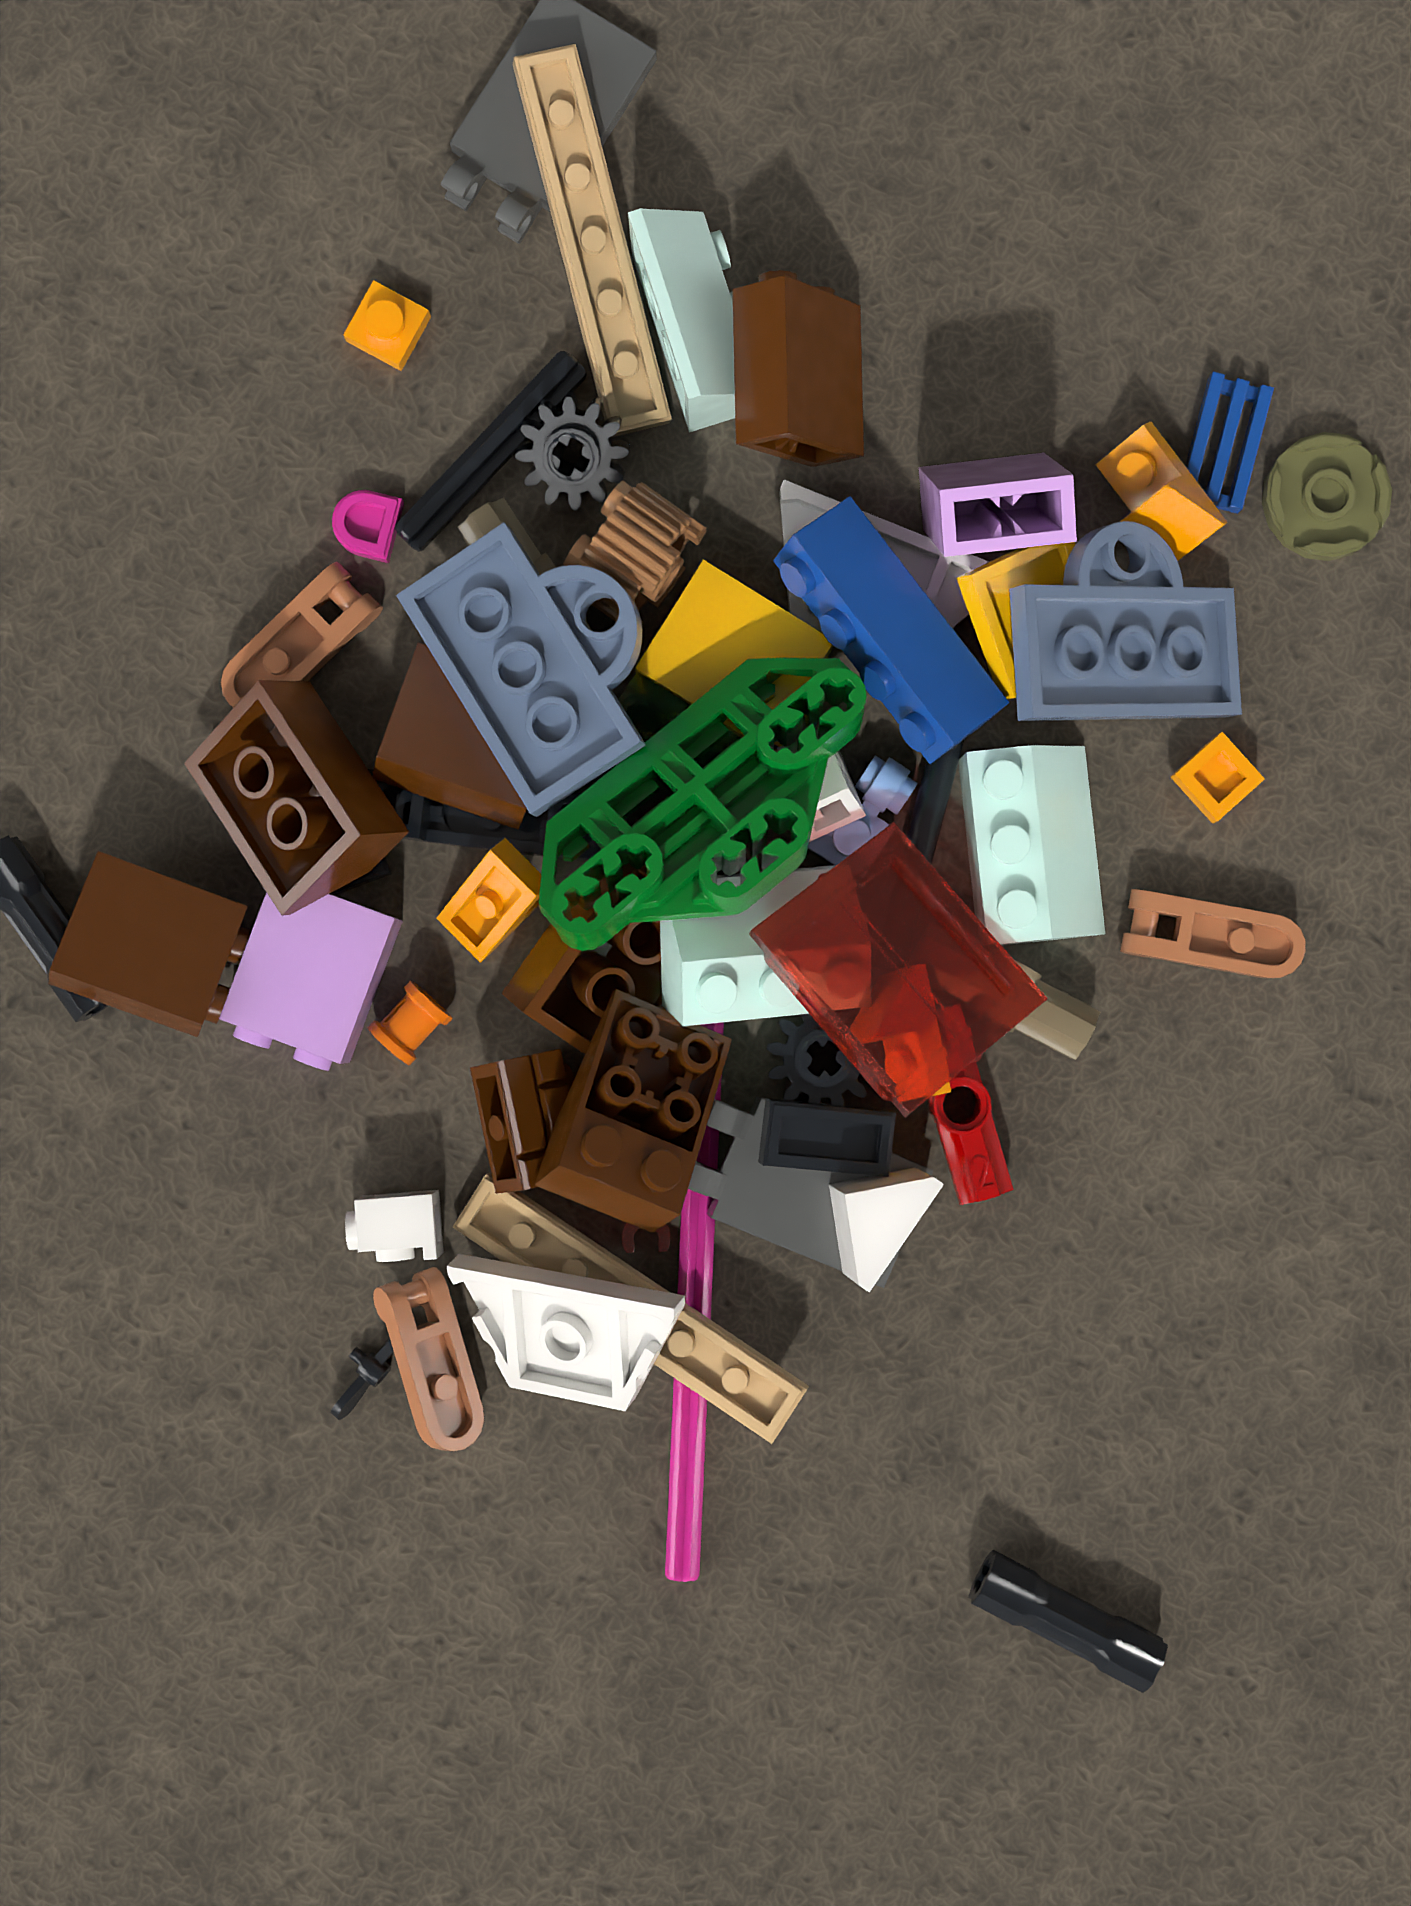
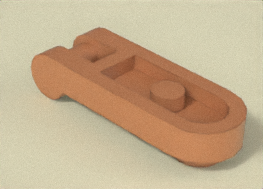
M339 562L332 563L229 661L223 670L221 679L223 696L229 705L234 708L258 680L309 681L357 633L366 629L379 616L383 607L369 593L362 595L350 583L352 575ZM332 600L343 613L329 625L317 611L326 602Z
M1131 889L1128 909L1134 910L1130 933H1123L1120 950L1121 953L1258 978H1281L1293 973L1302 963L1306 952L1305 938L1301 929L1291 919L1284 916L1138 889ZM1159 915L1176 917L1173 941L1155 937Z
M431 1267L415 1273L412 1282L404 1285L393 1281L377 1287L374 1290L373 1299L378 1315L386 1323L415 1426L421 1439L431 1448L458 1451L469 1447L480 1435L484 1423L483 1406L446 1280L439 1269ZM421 1305L425 1309L428 1322L416 1326L412 1308Z

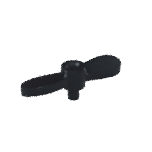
M390 1337L377 1354L372 1352L367 1356L358 1347L350 1353L349 1358L359 1365L356 1372L360 1376L333 1406L330 1413L338 1420L345 1418L354 1409L370 1385L373 1387L378 1386L390 1372L391 1367L386 1362L394 1352Z

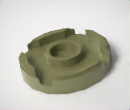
M1322 432L1299 439L1276 458L1264 479L1262 507L1269 529L1284 547L1304 558L1331 561L1356 553L1375 538L1390 514L1392 487L1386 466L1376 454L1372 456L1366 448L1360 446L1362 442L1345 434Z

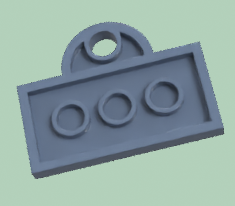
M1123 521L1092 530L1083 536L1072 549L1065 566L1063 585L1024 584L1009 589L1018 721L1226 718L1242 715L1234 588L1183 587L1181 570L1173 551L1166 541L1151 528L1140 523ZM1117 540L1126 547L1129 554V567L1126 572L1118 566L1115 560L1114 547Z
M503 522L396 595L531 815L539 816L646 745L612 691L628 676L638 659L642 644L641 618L631 596L608 574L588 566L567 565L553 568L540 575L512 529ZM601 598L614 599L619 607V617L616 624L605 632L591 631L586 622V614L590 605Z

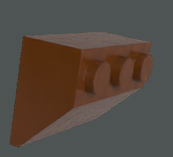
M258 680L184 762L281 916L291 915L370 872L409 833L405 824L310 681Z
M629 863L622 866L624 877L634 874L641 880L647 876L645 865L639 869H635ZM605 877L599 881L602 895L608 891ZM616 889L609 893L612 908L619 904ZM579 905L571 908L573 919L580 916L588 923L595 919L594 908L587 911ZM660 921L629 923L605 944L594 950L585 951L571 948L565 944L550 923L502 991V994L524 1014L586 1054L612 993L616 989L666 1010L662 1006Z

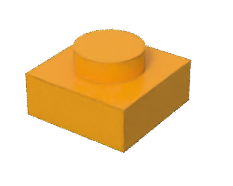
M373 280L343 336L346 342L402 371L431 319V315L428 309Z
M1223 732L1213 737L1170 776L1212 824L1218 822L1265 780Z

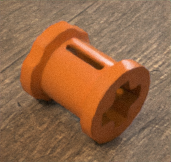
M410 980L404 987L406 995L381 1022L373 1021L367 1027L383 1046L407 1065H411L417 1059L414 1051L439 1024L447 1025L453 1019L449 1012L432 996Z

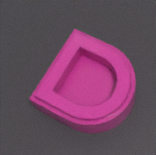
M358 490L347 494L338 502L333 512L332 527L336 538L352 554L389 563L397 534L395 526L401 519L404 501L402 498L369 490Z

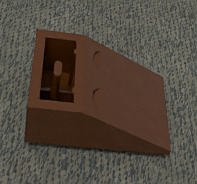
M616 989L612 993L554 1124L535 1185L652 1233L678 1217L683 1208L732 1039L700 1025L682 1026L668 1011Z

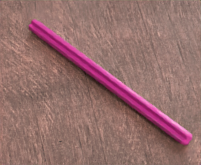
M724 1022L700 1025L723 1035ZM721 1079L715 1099L719 1101L721 1100ZM706 1126L696 1160L714 1169L718 1168L719 1130ZM688 1189L681 1211L677 1294L685 1295L686 1304L711 1320L715 1219L709 1217L707 1211L713 1198ZM674 1378L665 1575L669 1580L688 1582L697 1580L700 1573L707 1400Z

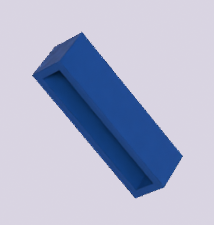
M851 496L793 534L773 560L780 569L781 578L788 590L804 600L819 620L820 628L825 638L834 647L844 652L859 672V677L864 683L866 691L873 698L880 700L899 724V730L905 742L915 751L921 752L929 764H932L984 725L1010 703Z

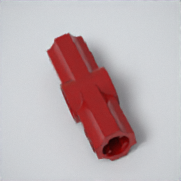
M960 1005L936 1010L935 1016L950 1087L953 1089L958 1086H965L972 1092L975 1098V1108L971 1116L962 1122H952L943 1111V1101L947 1093L928 1097L929 1113L938 1130L958 1202L960 1205L1001 1196L1014 1189L991 1114V1097L986 1087L983 1086Z

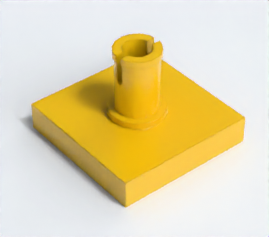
M1075 542L1018 548L956 578L993 682L1007 699L1016 698L1009 589L1024 584L1063 585L1065 566L1072 549L1076 545Z

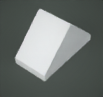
M917 1168L890 1172L889 1177L870 1176L829 1184L843 1274L870 1292L944 1184Z

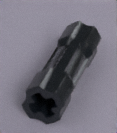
M8 835L0 839V910H2L43 968L49 983V970L70 917L47 886L43 872L17 836L10 838ZM50 985L75 1022L82 1020L84 1022L108 1007L106 1004Z
M992 1550L986 1556L972 1583L968 1597L971 1599V1604L1013 1626H1022L1093 1663L1101 1672L1141 1693L1146 1692L1154 1684L1155 1678L1164 1664L1168 1644L1163 1642L1162 1637L1122 1616H1113L1042 1579L1034 1570L995 1550Z

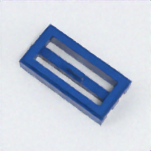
M1212 372L1207 380L1185 466L1195 480L1198 481L1220 394L1230 396L1207 489L1204 491L1218 509L1238 514L1243 509L1274 387L1261 385L1257 388L1250 386V381L1240 378L1231 381L1224 379V374ZM1244 401H1249L1253 403L1230 494L1229 496L1220 493Z

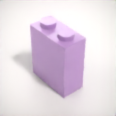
M1045 453L918 467L923 530L944 557L1077 542L1073 474Z
M266 892L219 1019L236 1025L233 1036L250 1044L269 1049L274 1039L296 1047L293 1059L304 1064L329 1071L332 1061L339 1064L350 1063L403 921L330 894L291 915L281 916Z

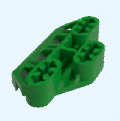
M839 658L747 659L648 739L644 747L621 761L548 820L544 842L539 907L541 913L556 929L561 940L569 947L577 950H594L605 944L629 923L737 915L749 909L797 869L805 859L828 759L850 742L860 731L867 698L866 688L861 678L851 671ZM781 675L812 677L773 710L767 705L775 697V684L771 683ZM827 701L834 707L823 714L824 702ZM844 702L847 704L846 712H843L837 706ZM805 715V722L807 728L802 731L803 716ZM729 718L745 736L740 740L737 739L702 768L696 761L729 735V729L723 724ZM819 722L818 736L816 738V730L814 725ZM798 739L796 753L786 748ZM779 741L785 748L775 752L774 742ZM659 775L674 794L670 797L667 796L630 826L624 819L660 791L659 786L654 781ZM772 829L779 835L787 830L791 831V842L787 844L784 840L777 838L767 845L768 830ZM588 833L601 850L557 885L558 857L563 854V860L570 862L577 859L589 849V844L583 838ZM748 842L752 858L746 863L745 844ZM760 852H762V872L759 871L758 859L756 857ZM629 863L635 869H639L645 865L647 876L641 880L634 874L624 877L622 866ZM741 869L739 886L736 887L728 880L717 885L718 871L722 870L725 874L731 876ZM605 877L608 891L602 895L599 881ZM616 889L619 904L612 908L609 893ZM579 905L586 911L594 908L595 919L589 923L580 916L573 919L571 908Z

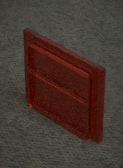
M894 822L827 873L820 874L814 883L755 926L749 933L763 950L764 960L877 1094L882 1099L891 1101L905 1118L968 1065L979 1061L986 1050L1048 999Z

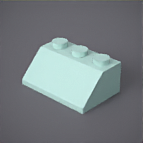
M643 208L628 212L632 257L689 432L735 418L733 292L729 293L722 271L731 268V263L721 231L718 230L710 233L704 212Z
M1028 745L966 752L959 759L958 764L978 947L1104 935L1105 925L1085 746Z
M845 865L795 869L749 909L737 915L660 921L662 1006L682 1026L871 1007V944L848 867ZM741 873L731 876L727 874L717 875V885L728 880L737 887L740 885Z

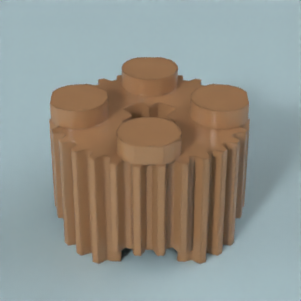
M622 480L610 493L601 509V513L607 517L605 523L601 525L598 533L593 538L584 534L578 539L568 553L563 566H588L608 574L628 592L637 606L638 612H640L648 601L656 607H659L664 602L686 569L683 566L684 559L680 557L685 544L690 540L698 545L705 535L707 528L643 482L638 483L636 487H632ZM601 598L591 604L617 622L619 607L614 599Z

